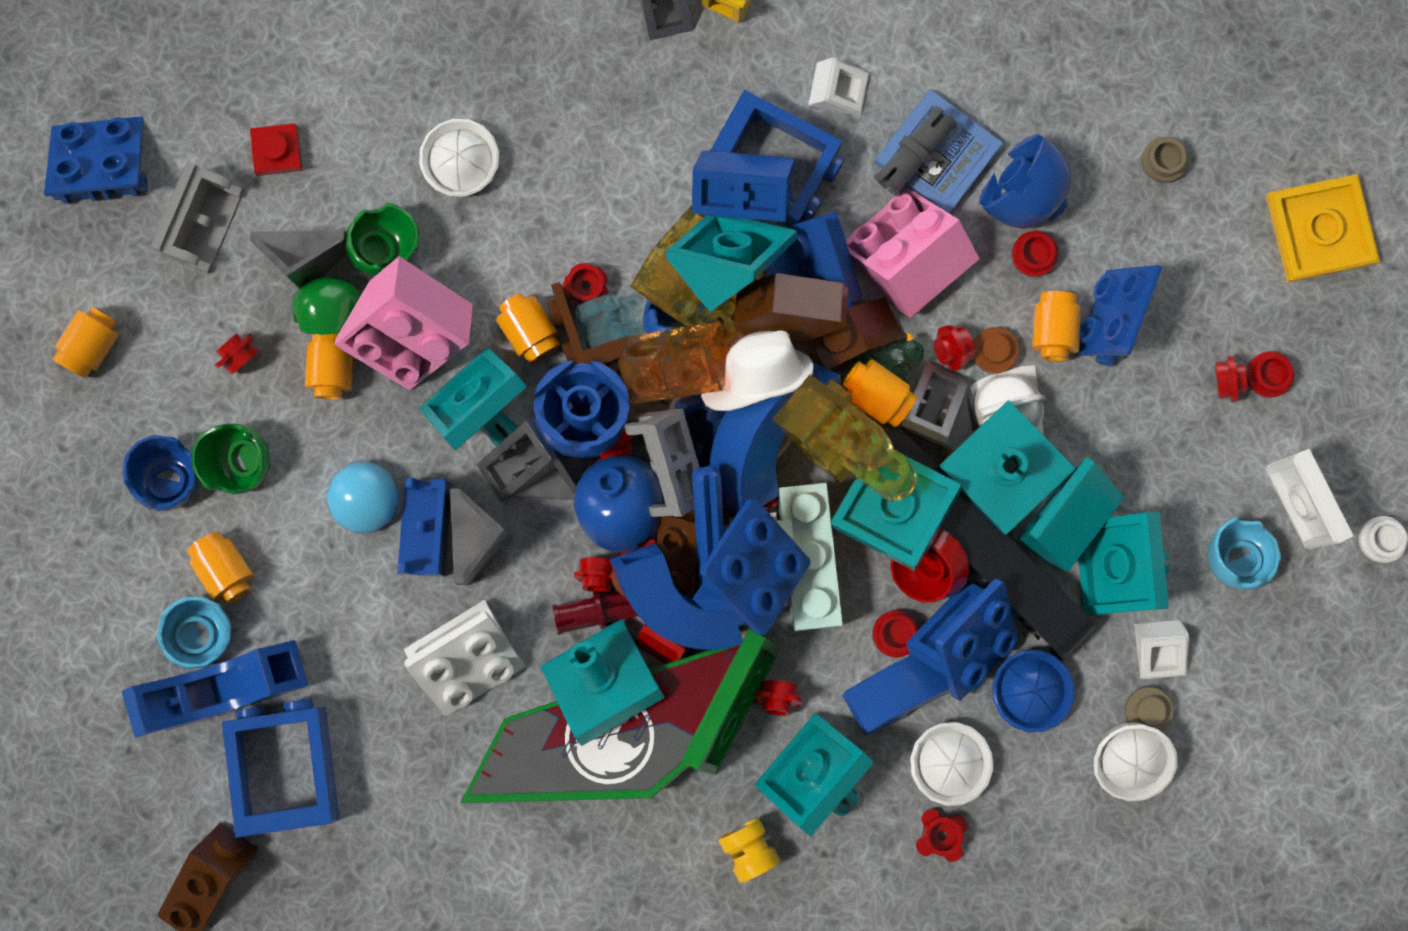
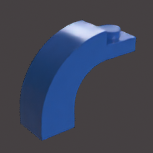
M812 361L814 365L813 376L804 386L796 391L725 412L715 435L710 457V466L716 467L721 475L722 505L738 514L746 500L756 499L763 506L779 496L776 459L783 438L790 427L802 415L842 392L840 375Z
M655 543L610 559L619 587L640 619L660 636L676 644L694 649L713 650L741 645L743 640L738 626L742 624L748 625L735 611H704L692 597L678 591L673 584L664 554Z
M293 640L255 649L239 657L200 670L132 686L122 690V695L134 737L137 738L163 730L176 729L255 705L308 686L296 641Z

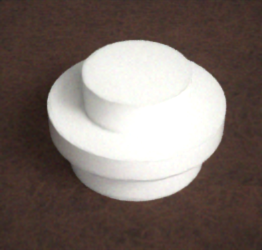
M1374 517L1368 520L1359 532V546L1364 555L1374 562H1393L1400 558L1407 548L1408 537L1406 530L1399 521L1392 517Z

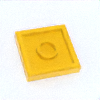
M1358 174L1266 194L1287 283L1376 265L1380 262Z

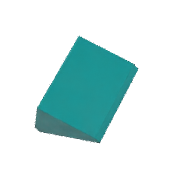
M707 215L667 249V260L708 311L711 312L754 281L797 240V231L745 218Z
M1088 457L1074 466L1076 469L1056 487L1016 540L1026 550L1066 572L1070 571L1124 499V496L1098 465Z

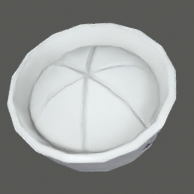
M451 119L438 124L426 135L420 147L419 165L424 178L435 190L448 196L465 197L481 191L492 181L499 166V149L494 136L483 125L470 119Z
M959 722L939 723L927 729L915 742L910 757L911 775L918 789L931 801L945 806L964 805L978 798L989 785L993 773L992 752L985 738L973 727Z
M1138 722L1122 723L1110 729L1101 739L1094 757V775L1101 788L1113 797L1129 802L1147 800L1160 794L1172 782L1178 767L1177 751L1170 738L1160 730Z

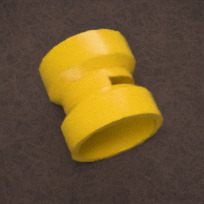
M755 818L745 823L746 827L734 833L729 831L717 839L723 852L731 855L735 863L733 872L739 883L749 881L781 862L775 848L768 846L764 839L766 830L760 818Z

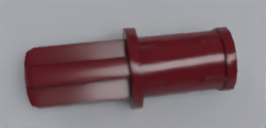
M593 592L592 598L552 605L558 635L599 625L601 630L605 629V623L638 617L626 597L619 592L599 596L598 592Z

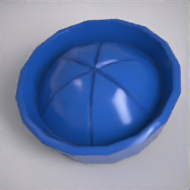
M1022 650L1009 656L997 669L992 684L993 701L1000 716L1012 727L1028 733L1045 732L1058 726L1070 713L1075 699L1074 680L1067 666L1055 655L1042 650Z

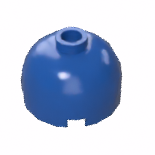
M1035 134L1024 139L1008 153L1015 160L1003 171L998 182L995 173H993L982 189L979 203L989 215L1010 227L1025 229L1040 225L1045 220L1054 221L1063 213L1068 204V200L1065 197L1069 192L1071 173L1066 158L1053 143L1046 140L1040 134Z
M575 360L563 362L549 370L537 385L533 405L536 427L548 446L562 455L579 459L599 456L614 447L625 431L624 425L627 424L630 413L627 387L615 371L600 362L591 361V365L585 363L575 364Z
M630 455L608 456L596 461L583 473L575 488L573 505L581 529L596 546L611 552H630L638 549L639 546L637 544L644 542L650 536L652 539L657 536L661 517H652L649 507L654 504H664L662 499L664 496L658 477L645 461Z

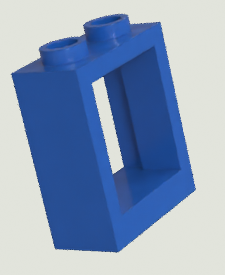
M744 89L710 151L736 153L756 117L823 152L796 203L790 205L786 222L781 223L790 226L800 223L802 220L806 221L814 218L823 198L816 195L824 180L831 184L833 183L845 160L838 156L842 140Z
M312 699L283 703V713L266 715L265 706L236 710L237 719L222 721L235 838L331 824L340 820L326 707L313 708ZM307 721L317 804L252 814L242 731Z

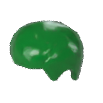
M386 203L383 207L374 210H362L346 230V253L358 270L372 276L380 273L398 256L410 263L419 247V227L411 213L392 203Z
M332 277L313 279L301 286L293 295L291 307L294 322L299 323L301 332L306 334H339L361 294L357 288L346 280Z
M237 423L216 425L199 435L192 449V469L201 484L208 490L223 491L232 495L248 493L249 490L260 486L270 469L269 445L257 430L249 426ZM237 452L241 457V460L245 466L246 471L240 469L236 463ZM226 462L229 464L231 472L227 470Z

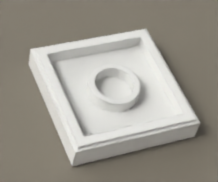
M1310 449L1284 457L1267 465L1266 471L1305 548L1309 550L1338 544L1353 537Z

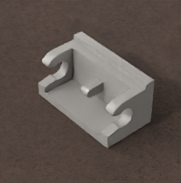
M186 162L151 248L166 258L209 274L244 189L232 184V180Z
M683 408L641 413L634 417L635 423L625 424L624 427L627 435L643 434L651 460L652 471L658 477L662 489L664 504L650 506V514L652 517L683 516L694 509L692 473L699 467Z

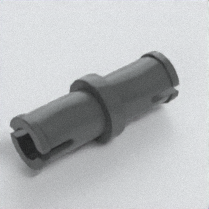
M938 106L932 109V112L910 137L904 136L899 142L901 148L883 169L874 176L875 180L883 188H889L888 191L892 195L897 196L900 193L899 191L921 166L927 167L933 160L931 154L950 132L958 126L948 113L943 116L942 113L944 111Z

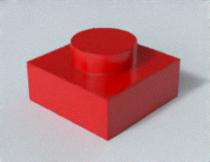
M296 123L250 128L253 167L256 176L303 171L299 130Z

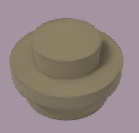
M1156 138L1143 150L1141 157L1142 168L1146 175L1156 182H1173L1187 169V150L1181 142L1174 138Z
M1140 688L1134 691L1126 701L1125 716L1128 723L1138 722L1163 732L1172 722L1174 714L1172 702L1163 691L1157 688Z

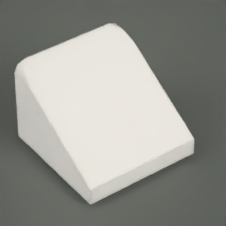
M834 57L817 62L808 105L861 116L870 72Z
M1181 620L1134 624L1141 680L1187 675L1189 634Z

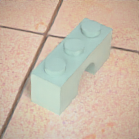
M827 483L781 487L778 489L780 520H792L793 541L811 560L810 566L789 597L792 632L843 626L832 527L830 524Z

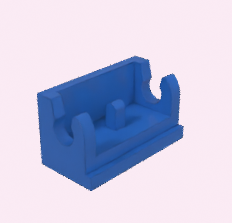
M702 150L693 167L692 214L786 222L793 191H790V184L794 174L795 158Z
M406 478L397 574L445 576L451 501L450 489L452 488V484L446 479L422 481L415 478Z

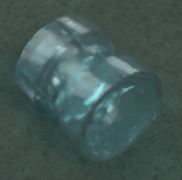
M617 295L601 296L582 303L574 309L578 323L584 326L587 332L585 338L587 349L625 336L629 337L630 342L633 340L628 325L621 321L620 313L622 307Z

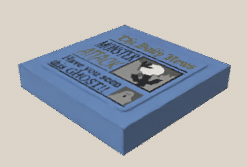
M929 89L877 156L874 163L883 169L901 148L899 142L904 136L910 137L935 106L943 109L942 115L944 116L948 113L958 126L950 132L931 154L933 160L927 167L921 166L904 186L950 214L1001 148L1003 142Z

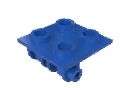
M143 116L118 117L110 120L84 123L71 122L52 126L44 188L45 197L52 196L54 200H62L64 204H70L71 201L89 198L91 201H98V191H101L106 200L112 199V189H114L117 196L132 195L133 197L139 196V191H147L148 179L146 173L140 172Z
M1154 265L1106 270L1105 275L1097 281L1094 287L1093 296L1095 302L1089 317L1080 326L1079 352L1075 353V355L1097 356L1095 361L1108 367H1113L1115 360H1121L1122 355H1131L1162 266Z

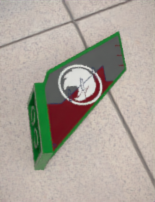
M749 629L744 639H742L741 645L708 650L651 669L665 698L583 746L574 738L557 701L506 717L460 803L654 798L689 766L698 771L716 775L754 702L755 693L760 691V684L762 681H765L781 649L767 638L757 635Z

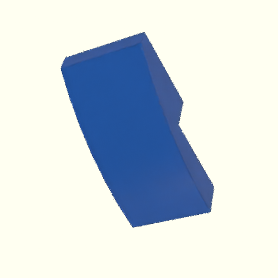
M910 655L851 687L842 694V697L864 735L867 736L904 719L911 710L948 694L950 690L946 677Z

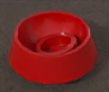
M942 529L937 533L916 572L892 559L890 563L892 578L897 587L909 598L925 603H934L958 594L966 585L970 571L967 555L959 541Z

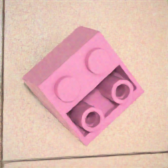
M909 188L893 197L882 210L865 224L859 226L846 239L852 262L888 303L909 318L980 259L960 220Z
M398 256L369 281L337 335L335 346L410 391L469 344L473 304Z

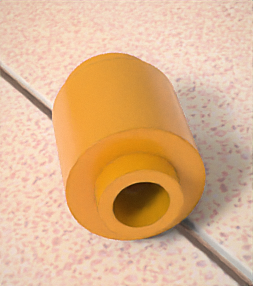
M1066 291L1042 292L1039 303L1034 306L1032 350L1041 352L1042 360L1052 362L1068 361L1069 354L1079 352L1082 307L1077 304L1078 296L1074 293Z
M519 293L507 299L499 306L502 313L496 318V322L519 358L525 357L529 365L541 361L560 348L561 344L556 338L559 333L534 295L525 298L522 293Z
M93 306L88 313L78 309L55 345L58 351L53 360L86 379L91 370H98L119 337L120 333L112 329L117 321Z
M312 334V342L307 343L305 389L314 391V398L341 400L342 392L352 391L354 357L335 346L338 334Z
M873 359L865 365L858 362L843 382V386L848 388L845 399L881 424L888 422L894 427L898 426L905 419L917 399V396L909 391V384Z
M216 531L202 537L188 548L187 553L191 558L189 565L214 602L224 599L226 604H231L250 592L251 587L248 583L253 580L254 574L230 538L224 539L220 531Z

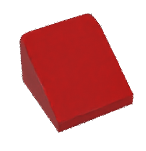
M644 624L636 640V644L640 649L665 664L680 660L688 648L665 639L646 624Z

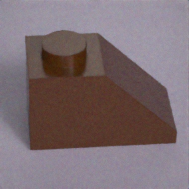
M774 273L751 282L736 293L733 327L744 336L758 331H786L789 334L792 345L795 346L846 327L848 287L839 282Z
M883 297L847 308L845 328L804 342L815 363L836 373L903 340L905 336Z

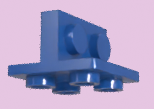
M830 212L784 227L796 230L797 240L763 271L764 277L779 273L843 283L848 287L847 308L852 307L851 303L862 299V292L836 212Z
M756 499L746 500L701 568L700 575L703 577V584L693 597V600L704 611H735L757 635H765L810 566L811 560Z
M995 578L985 589H982L967 580L966 585L961 591L951 596L906 642L911 656L946 677L951 696L959 701L971 690L978 688L983 683L986 674L1002 657L1008 656L1013 651L1018 641L1019 635L1005 583Z

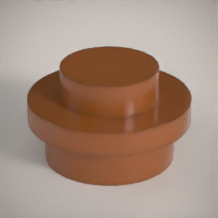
M987 328L980 332L973 341L975 348L973 361L984 372L990 374L1003 373L1010 369L1017 360L1019 353L1018 343L1015 337L1003 328Z

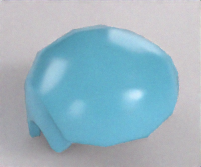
M370 460L350 462L334 474L327 491V504L332 517L338 525L355 534L376 532L385 526L395 515L399 502V493L391 472Z
M1238 517L1229 519L1212 534L1207 549L1209 569L1217 580L1228 587L1239 590H1254L1265 586L1277 574L1281 560L1277 539L1263 527V524L1260 521L1239 520ZM1246 548L1251 552L1229 563V553L1233 549Z
M204 596L183 597L170 604L161 614L157 640L160 649L163 650L164 655L170 662L186 669L208 667L224 655L231 639V623L220 604ZM195 622L202 623L209 631V639L203 647Z

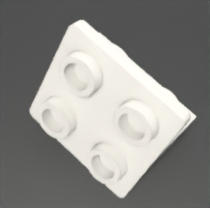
M485 600L404 649L408 658L404 661L407 671L445 716L467 706L477 697L498 684L506 682L511 676L525 668L524 662L508 641L495 614Z

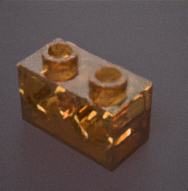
M719 321L631 335L618 361V365L627 387L631 404L722 391L725 385V364L729 350Z

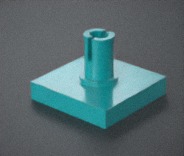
M486 347L418 409L455 451L480 428L491 439L494 446L497 447L506 438L497 430L496 424H499L508 435L518 428L515 422H512L502 409L527 386L511 368L492 350Z
M1009 400L938 466L949 479L962 485V492L1003 535H1007L1076 469Z
M876 442L830 524L832 528L916 572L961 493L962 485Z
M1160 512L1109 517L1079 557L1082 607L1087 615L1169 609L1166 576L1170 571V565H1165V560L1170 559L1168 553L1163 550Z
M622 619L588 639L576 643L569 650L540 666L574 738L581 746L665 698Z
M814 713L754 783V786L811 837L832 812L838 816H845L852 811L841 801L845 798L854 807L856 806L859 795L853 787L872 766L874 761L829 723Z

